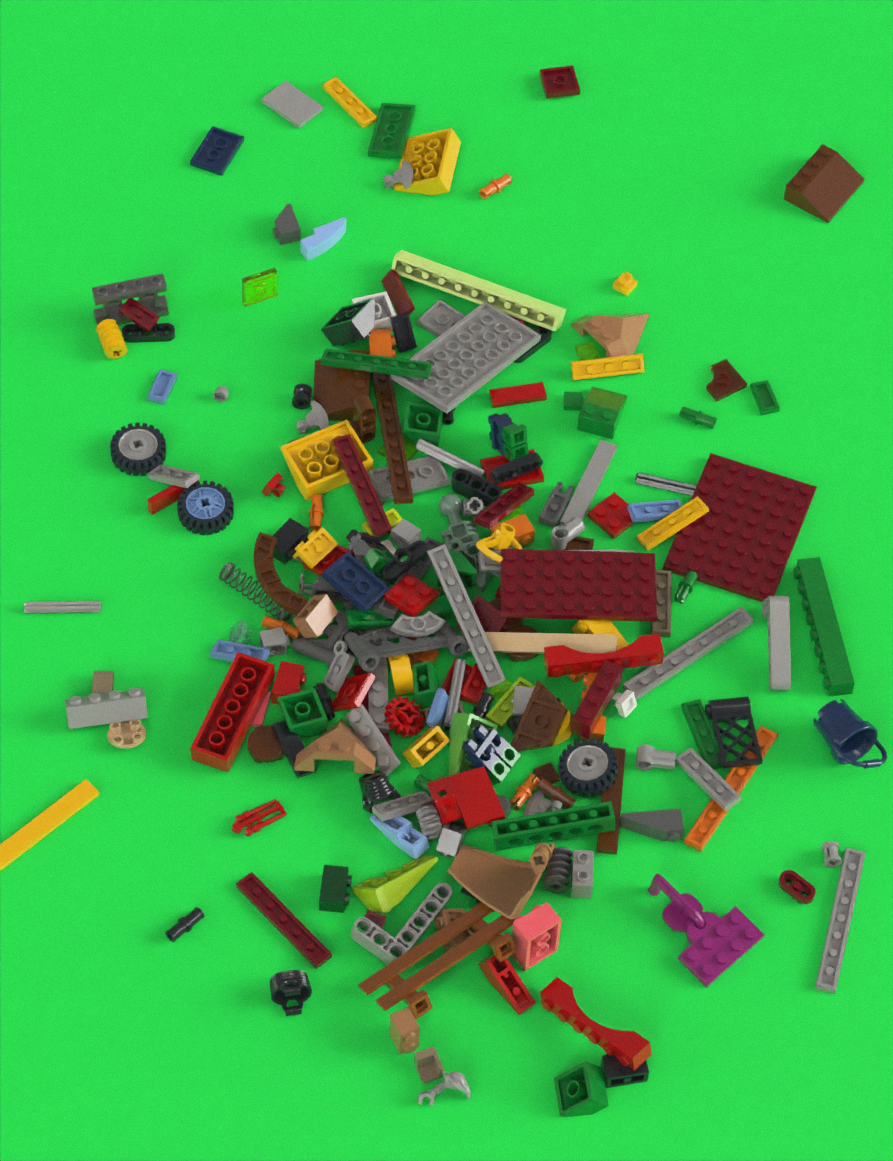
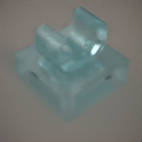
M239 620L230 629L229 642L245 645L251 642V639L247 638L252 633L250 629L246 628L247 622Z

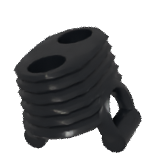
M375 771L374 774H364L358 780L362 789L363 809L366 812L373 813V802L387 797L390 799L401 797L384 772Z
M289 970L276 973L270 979L272 1001L282 1005L286 1016L302 1014L303 1002L312 994L307 973L301 970ZM290 1000H295L299 1004L298 1006H286Z

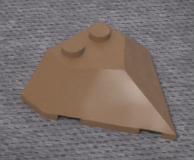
M650 313L585 315L573 322L571 326L582 337L590 334L606 350V357L634 354Z
M341 718L296 754L294 771H314L316 759L354 761V773L374 774L376 757L344 719Z

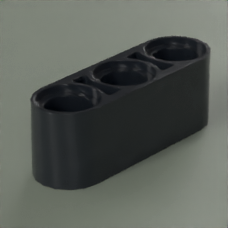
M457 469L452 474V490L468 499L478 497V499L482 500L485 507H488L502 496V489L498 485L464 469Z

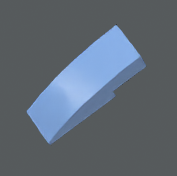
M343 217L314 228L313 235L300 240V252L306 261L326 252L341 239L346 232V218Z
M375 814L370 817L372 823L389 840L415 860L430 848L427 836L414 829L412 823L402 816L383 822Z

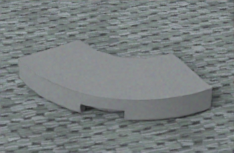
M430 611L419 617H409L402 614L391 626V631L406 637L427 636L445 625V620Z

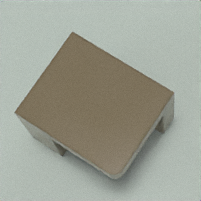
M435 1047L414 1053V1064L423 1084L443 1078V1066Z

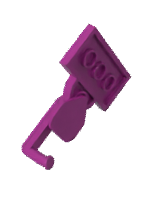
M654 875L648 889L649 894L655 896L661 890L672 901L663 910L662 918L672 930L686 932L687 940L690 943V946L677 959L706 988L764 937V934L736 906L722 918L711 912H703L702 904L693 895L688 893L680 894L662 875Z

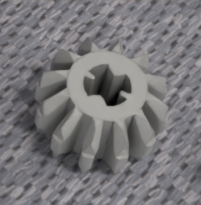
M427 805L418 809L416 814L422 834L427 836L428 840L438 838L442 832V825L436 807L434 805Z

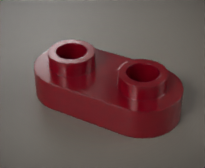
M786 870L780 874L779 886L801 904H809L814 900L815 888L804 878L792 870Z

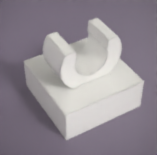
M627 689L623 694L617 692L612 697L616 700L614 705L618 709L619 716L626 718L637 707L633 691Z

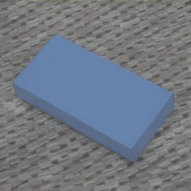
M160 369L147 396L148 401L165 405L177 380V373Z
M441 688L436 690L426 721L430 728L437 725L441 728L447 710L449 696Z

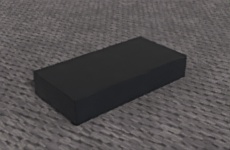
M405 312L390 317L398 352L401 353L417 348L409 313Z

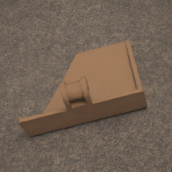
M537 844L530 856V862L514 860L462 845L448 872L468 892L488 907L510 920L516 919L532 895L541 874L552 856L555 844Z

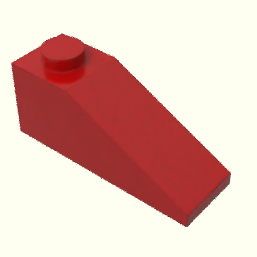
M494 953L478 963L488 981L518 1015L536 1003L507 958L499 962L495 958Z

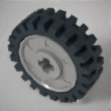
M131 423L128 424V428L125 426L121 427V431L117 430L116 435L112 437L110 444L112 461L116 468H119L121 472L126 471L127 475L133 472V476H138V473H141V476H145V472L149 473L158 465H163V461L166 459L165 438L160 433V430L154 429L152 425L148 427L146 423H143L142 426H140V423H135V426H133Z
M584 738L582 743H579L578 740L574 741V746L569 744L567 750L564 749L559 757L558 767L561 781L568 791L571 790L573 794L578 792V795L583 797L584 793H586L587 797H591V793L594 792L595 796H597L600 790L602 793L606 792V787L610 789L612 782L615 783L617 780L618 762L612 747H609L606 742L603 744L602 740L598 739L595 742L594 738H590L589 742H587L586 738Z

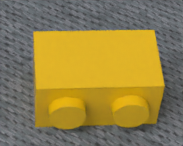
M437 725L429 728L402 754L413 768H417L429 761L450 740Z

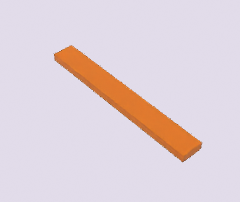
M760 726L756 736L763 760L776 741L778 734ZM749 750L744 755L749 759L756 758V754ZM759 765L732 767L724 780L740 795ZM711 799L685 837L684 844L702 852L730 809L725 811Z

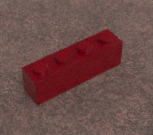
M607 660L604 661L572 718L571 732L587 739L590 738L622 680V666Z

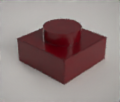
M367 910L365 915L366 918L383 929L387 919L386 916L371 910Z

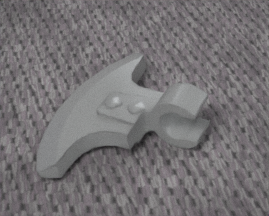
M402 161V167L394 171L393 176L386 175L383 177L385 188H392L397 183H403L405 189L409 188L413 180V169L407 161Z
M310 402L312 411L305 415L306 421L301 420L296 423L299 434H303L313 427H318L321 430L329 427L327 413L318 402Z
M538 790L527 802L524 816L562 810L561 806L563 803L557 800H547L545 798L546 794Z

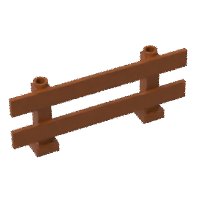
M481 902L358 984V986L365 994L369 995L381 986L386 985L390 991L375 1000L376 1003L386 1011L402 1000L410 1007L415 1019H418L433 1008L427 992L423 989L419 992L416 991L484 944L489 945L493 949L495 958L499 962H502L517 951L512 936L509 933L501 935L502 932L513 925L515 919L510 920L502 915L488 924L483 918L494 910ZM466 929L474 933L408 979L403 980L399 976V974Z

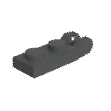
M558 482L555 489L552 490L538 522L556 527L570 501L574 487L569 485L566 493L563 494L560 493L563 483Z

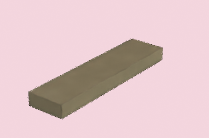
M656 570L657 621L651 622V634H660V637H670L671 571Z

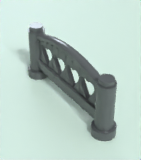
M380 579L384 584L389 585L388 581ZM331 600L333 604L341 602L346 610L358 609L350 601ZM338 611L334 617L338 625H329L323 630L329 639L295 638L291 648L297 653L326 663L330 668L335 657L334 646L336 642L342 641L343 635L351 630L347 628L346 611Z
M446 620L445 625L434 632L433 638L422 636L412 641L405 638V636L392 632L391 627L371 631L360 636L349 632L344 637L347 646L357 657L358 663L364 671L376 669L379 665V658L447 647L452 655L461 656L468 649V642L462 636H459ZM393 638L399 639V643L394 644L392 642L387 641V639L391 640ZM375 641H380L382 644L381 646L377 647L372 644H369V642L374 643Z

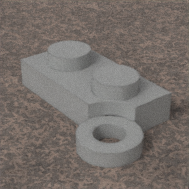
M341 640L336 642L334 646L335 657L322 682L335 692H339L356 658L346 652L347 643Z

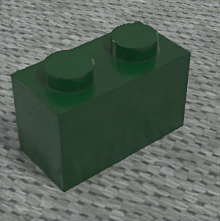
M324 865L319 910L344 913V907L349 905L350 893H346L347 887L351 888L352 875H348L349 867Z

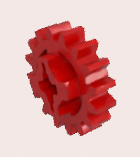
M398 696L396 699L393 698L385 707L384 716L388 717L385 722L391 724L389 729L394 728L396 735L400 732L402 737L408 735L411 738L413 735H418L425 727L424 722L426 718L422 717L425 712L419 710L421 705H415L414 699L409 701L408 696H405L403 699L401 696Z

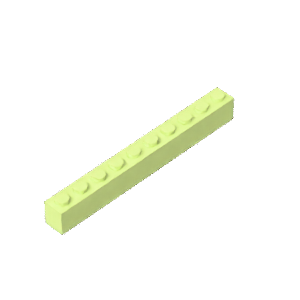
M401 250L394 256L391 269L396 270L400 276L480 305L486 301L505 314L552 331H556L562 326L566 312L564 308Z

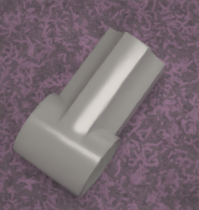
M478 497L462 500L463 517L476 516L483 511V502Z
M573 517L562 526L554 527L550 539L552 549L564 550L568 542L585 530L583 521L579 517Z
M647 744L637 747L636 767L638 769L648 771L653 769V767L675 768L676 752L655 750L653 746Z

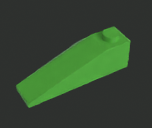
M454 713L449 732V776L476 769L471 761L469 762L465 758L468 753L462 747L469 738L477 742L478 739L472 734L475 727L482 724L488 730L494 728L497 731L498 725L472 713Z

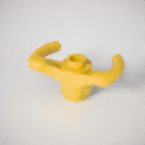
M502 523L491 536L478 540L476 543V547L485 556L498 563H501L503 557L488 548L501 551V549H508L509 545H511L515 549H522L518 541L514 539L515 529L507 523Z

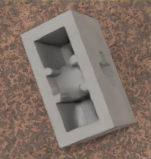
M573 850L571 871L572 898L591 899L594 851Z

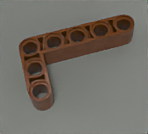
M360 395L354 400L353 421L349 422L362 444L373 440L376 435V409L367 395Z

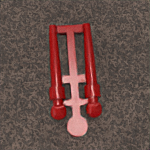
M275 799L236 816V823L232 825V831L240 833L247 826L248 828L245 829L244 834L248 837L253 832L257 833L262 828L286 816L287 813L280 802ZM273 804L275 805L274 807H272V808H270V809H268V810H266V811H264V812H262V813H260V814L257 815V813L263 811L264 809L270 807L271 805H273ZM278 810L281 814L262 822V818Z

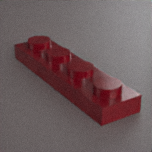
M518 483L474 517V523L491 529L534 496V489Z

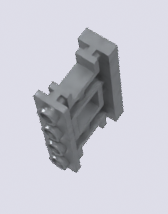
M158 274L93 287L92 293L95 305L103 304V308L94 309L96 324L98 325L106 319L116 320L117 325L132 323L131 320L120 314L119 310L125 304H122V300L138 297L137 302L158 316L169 315L165 295L158 296V293L167 291L164 275Z

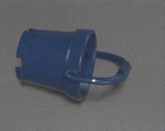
M840 699L842 703L833 700L818 711L820 718L818 721L814 718V726L830 747L831 755L837 763L851 764L866 769L880 767L881 764L886 762L887 752L877 740V729L871 723L864 721L844 700ZM874 744L882 753V759L865 760L863 762L856 761L863 757Z

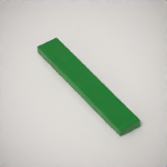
M325 349L321 358V365L427 380L433 368L432 363L333 349Z

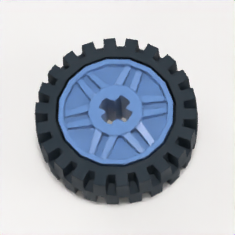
M203 481L202 485H200V482H195V486L192 484L179 495L177 503L178 517L183 527L186 526L188 531L192 529L194 534H197L198 531H200V535H204L205 532L208 535H212V531L219 533L220 529L224 530L226 525L229 526L233 519V498L227 488H222V485L219 483L215 486L213 481L210 484H207V481Z

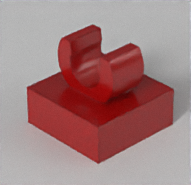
M277 472L266 484L262 493L268 496L272 492L279 498L286 489L280 483L283 476Z

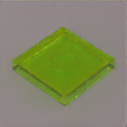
M275 268L242 278V303L244 306L278 296V274Z

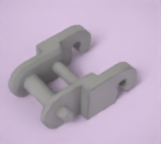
M301 574L298 590L300 596L303 593L312 594V590L304 589V586L312 587V585L304 584V574ZM317 576L316 582L320 580V576Z

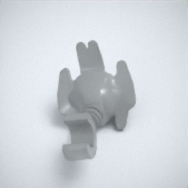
M443 1070L442 1073L445 1074L444 1082L442 1081L441 1084H437V1086L429 1091L420 1092L417 1097L418 1103L422 1104L423 1098L429 1097V1105L432 1106L434 1104V1097L447 1087L465 1092L469 1100L471 1097L470 1087L465 1076L458 1071L447 1073Z

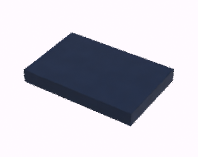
M212 126L191 159L190 165L222 176L244 142V137Z
M348 551L321 575L363 613L367 612L390 590L386 584Z

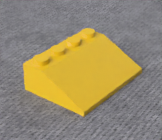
M452 128L408 138L399 169L402 167V161H407L413 169V180L407 189L404 188L403 183L395 184V191L431 196L449 193L461 144Z
M348 420L280 447L294 481L306 501L310 500L313 495H322L350 483L333 447L332 439L350 434L366 471L373 470V459Z

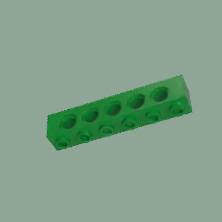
M611 801L492 821V834L496 851L615 831V815Z

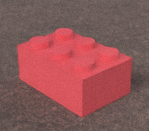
M547 902L541 906H535L530 913L517 917L513 922L512 938L517 951L512 956L524 971L558 951L562 920Z

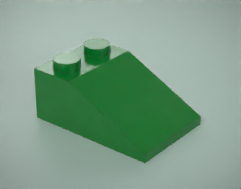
M592 387L579 413L577 430L613 439L627 396Z

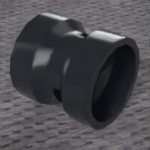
M306 384L296 385L294 387L292 405L300 410L309 408L312 388Z

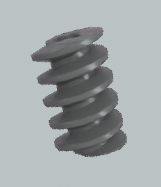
M555 847L545 868L543 886L552 893L559 894L568 890L567 885L569 884L568 878L570 877L569 871L571 870L570 864L572 863L571 857L573 855L570 849Z

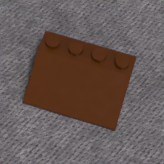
M822 144L786 185L784 200L829 223L863 184L865 179L837 151Z
M370 350L348 351L362 354H370ZM321 359L315 361L314 401L324 408L329 421H353L354 400L360 395H367L369 397V371L321 365Z

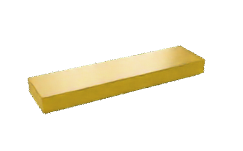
M337 77L323 83V89L363 129L377 121V116Z
M642 353L570 361L572 380L645 372Z
M697 496L638 534L636 538L649 551L709 512V508Z

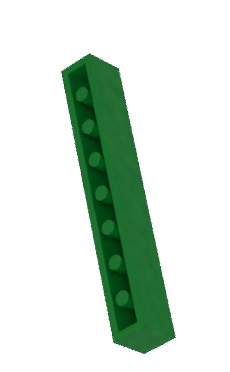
M820 557L798 559L793 572L795 579H798L799 582L798 593L802 594L803 597L802 608L807 612L806 622L811 627V641L815 642V656L819 657L820 660L819 671L824 675V689L828 690L829 696L852 694L854 679Z

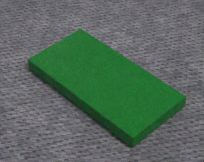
M381 103L368 149V157L403 158L416 110L415 105Z

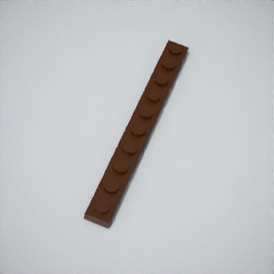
M371 372L394 504H412L414 498L391 374Z

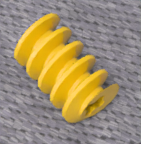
M106 319L101 321L96 327V332L106 357L110 359L124 357L128 352V348L120 328L116 324V320Z

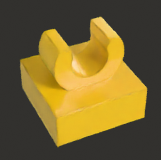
M626 271L615 280L612 288L628 296L637 286L638 281L632 278L633 275Z

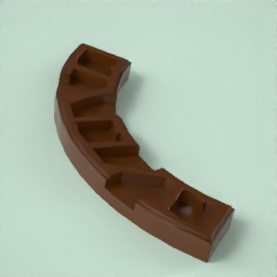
M260 532L254 547V569L258 582L272 601L284 610L297 616L308 603V599L285 587L281 582L273 564V553L277 544V538Z

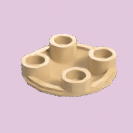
M139 719L110 723V729L107 732L109 743L121 749L138 746L145 740L147 733Z

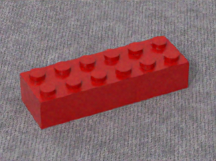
M237 652L191 745L192 760L229 772L275 677L274 664Z

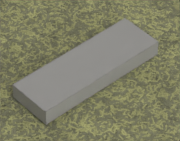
M161 464L148 473L149 480L188 488L200 479L199 474L196 472Z
M420 791L372 806V812L383 822L416 812L424 806L434 804L431 796L425 791Z

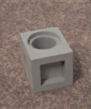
M404 518L391 530V542L401 548H406L412 543L422 540L421 529Z
M283 627L260 631L261 648L269 649L270 655L268 657L287 654V646H290L288 634H284Z

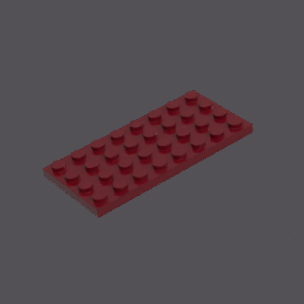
M501 549L503 560L501 561L500 617L657 621L655 553Z

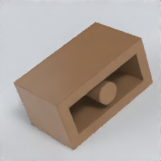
M327 594L314 595L292 621L304 638H317L323 634L326 626L333 622L338 610Z
M410 1007L390 1014L389 1035L399 1055L415 1051L419 1047L420 1027Z

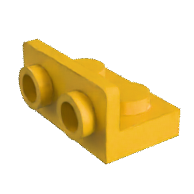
M322 527L318 532L314 530L307 536L309 540L306 543L302 541L295 548L297 552L292 557L296 559L299 556L312 569L338 543Z

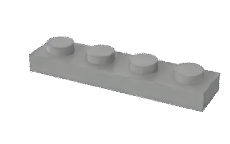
M361 704L359 708L352 709L345 717L357 736L376 757V765L379 770L388 776L400 764V761L365 707Z
M692 748L676 757V763L722 809L727 811L741 801V796Z

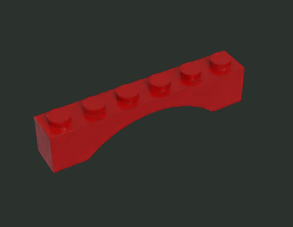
M660 634L640 636L628 646L607 653L581 652L565 645L544 647L543 653L547 677L579 675L589 672L598 673L605 660L623 668L656 666L663 664L664 657Z
M556 977L540 992L541 1005L546 1011L553 1012L560 1021L567 1022L577 1033H582L591 1043L599 1045L608 1055L616 1057L623 1066H628L635 1071L652 1055L650 1042L635 1031L615 1030L591 1020L578 1006L573 994V988L560 978Z

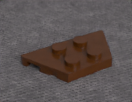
M538 680L510 744L518 752L552 747L568 711Z

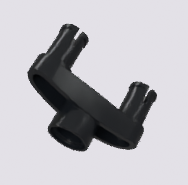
M416 541L406 548L397 549L394 557L383 568L384 578L391 585H394L401 575L410 570L420 560L423 562L428 561L426 559L427 557L429 558L427 551H429L428 545L424 541ZM408 556L406 561H400L402 557Z

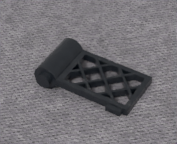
M749 697L709 700L708 704L705 705V712L713 723L719 753H716L718 765H722L723 768L762 764L763 760L751 715ZM747 719L748 725L745 728L737 724L739 720ZM718 722H726L729 724V727L724 730L718 726ZM733 727L741 731L738 737L729 733ZM744 734L752 738L749 744L741 740ZM725 736L733 740L730 746L722 742ZM737 743L745 748L742 753L733 749ZM749 750L756 754V758L749 759L744 755ZM730 752L738 758L735 761H727L726 755Z

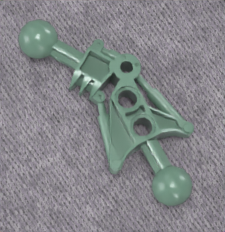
M447 494L440 499L439 510L444 516L449 518L451 525H449V529L441 533L442 539L445 540L448 550L461 552L477 570L476 585L484 592L486 590V583L494 575L501 579V572H479L478 553L480 550L476 547V543L480 539L476 525L472 521H461L459 513L462 510V501L457 495Z

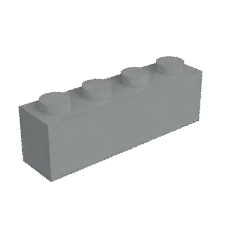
M131 688L127 691L114 690L106 694L93 693L85 697L73 696L65 699L69 729L148 718L144 688Z

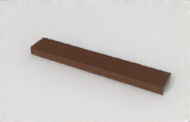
M612 747L618 762V776H616L617 780L615 783L612 782V787L610 789L606 787L607 791L602 793L601 803L612 802L615 815V831L598 833L597 852L617 855L626 749Z

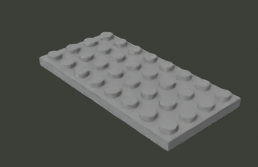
M485 301L409 359L432 363L433 368L428 380L391 375V379L447 414L541 340V335Z

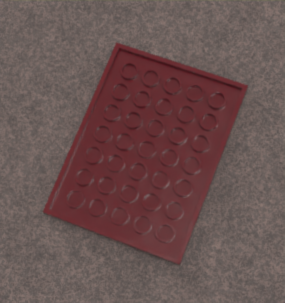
M710 453L691 498L692 500L698 496L708 506L709 512L677 532L662 570L671 571V573L683 577L686 576L687 572L694 571L698 575L696 580L698 582L763 602L768 596H775L817 487Z

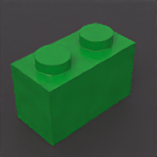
M431 660L412 665L415 697L422 709L432 706L436 690L439 688L438 674Z

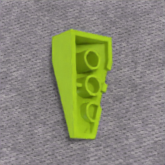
M437 856L420 857L403 864V869L384 872V877L377 879L374 877L369 878L352 887V891L369 910L379 912L380 914L388 913L392 907L400 903L438 861Z

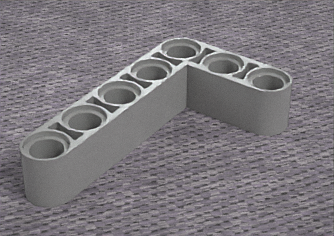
M768 596L762 604L763 619H768L770 691H790L789 597Z
M438 883L395 938L366 917H360L355 921L351 929V937L388 965L415 946L438 914L447 905L452 895V888L447 883ZM437 893H443L445 897H440ZM426 907L432 908L434 912L427 911ZM414 922H419L422 927L416 926ZM357 927L364 928L366 932H360ZM402 937L409 938L411 942L404 941ZM378 939L382 942V944H376L374 940ZM391 952H396L399 957H394Z

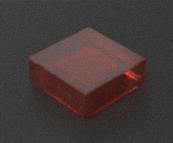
M551 762L533 769L534 777L536 778L537 776L539 780L545 778V780L552 784L560 781V777Z

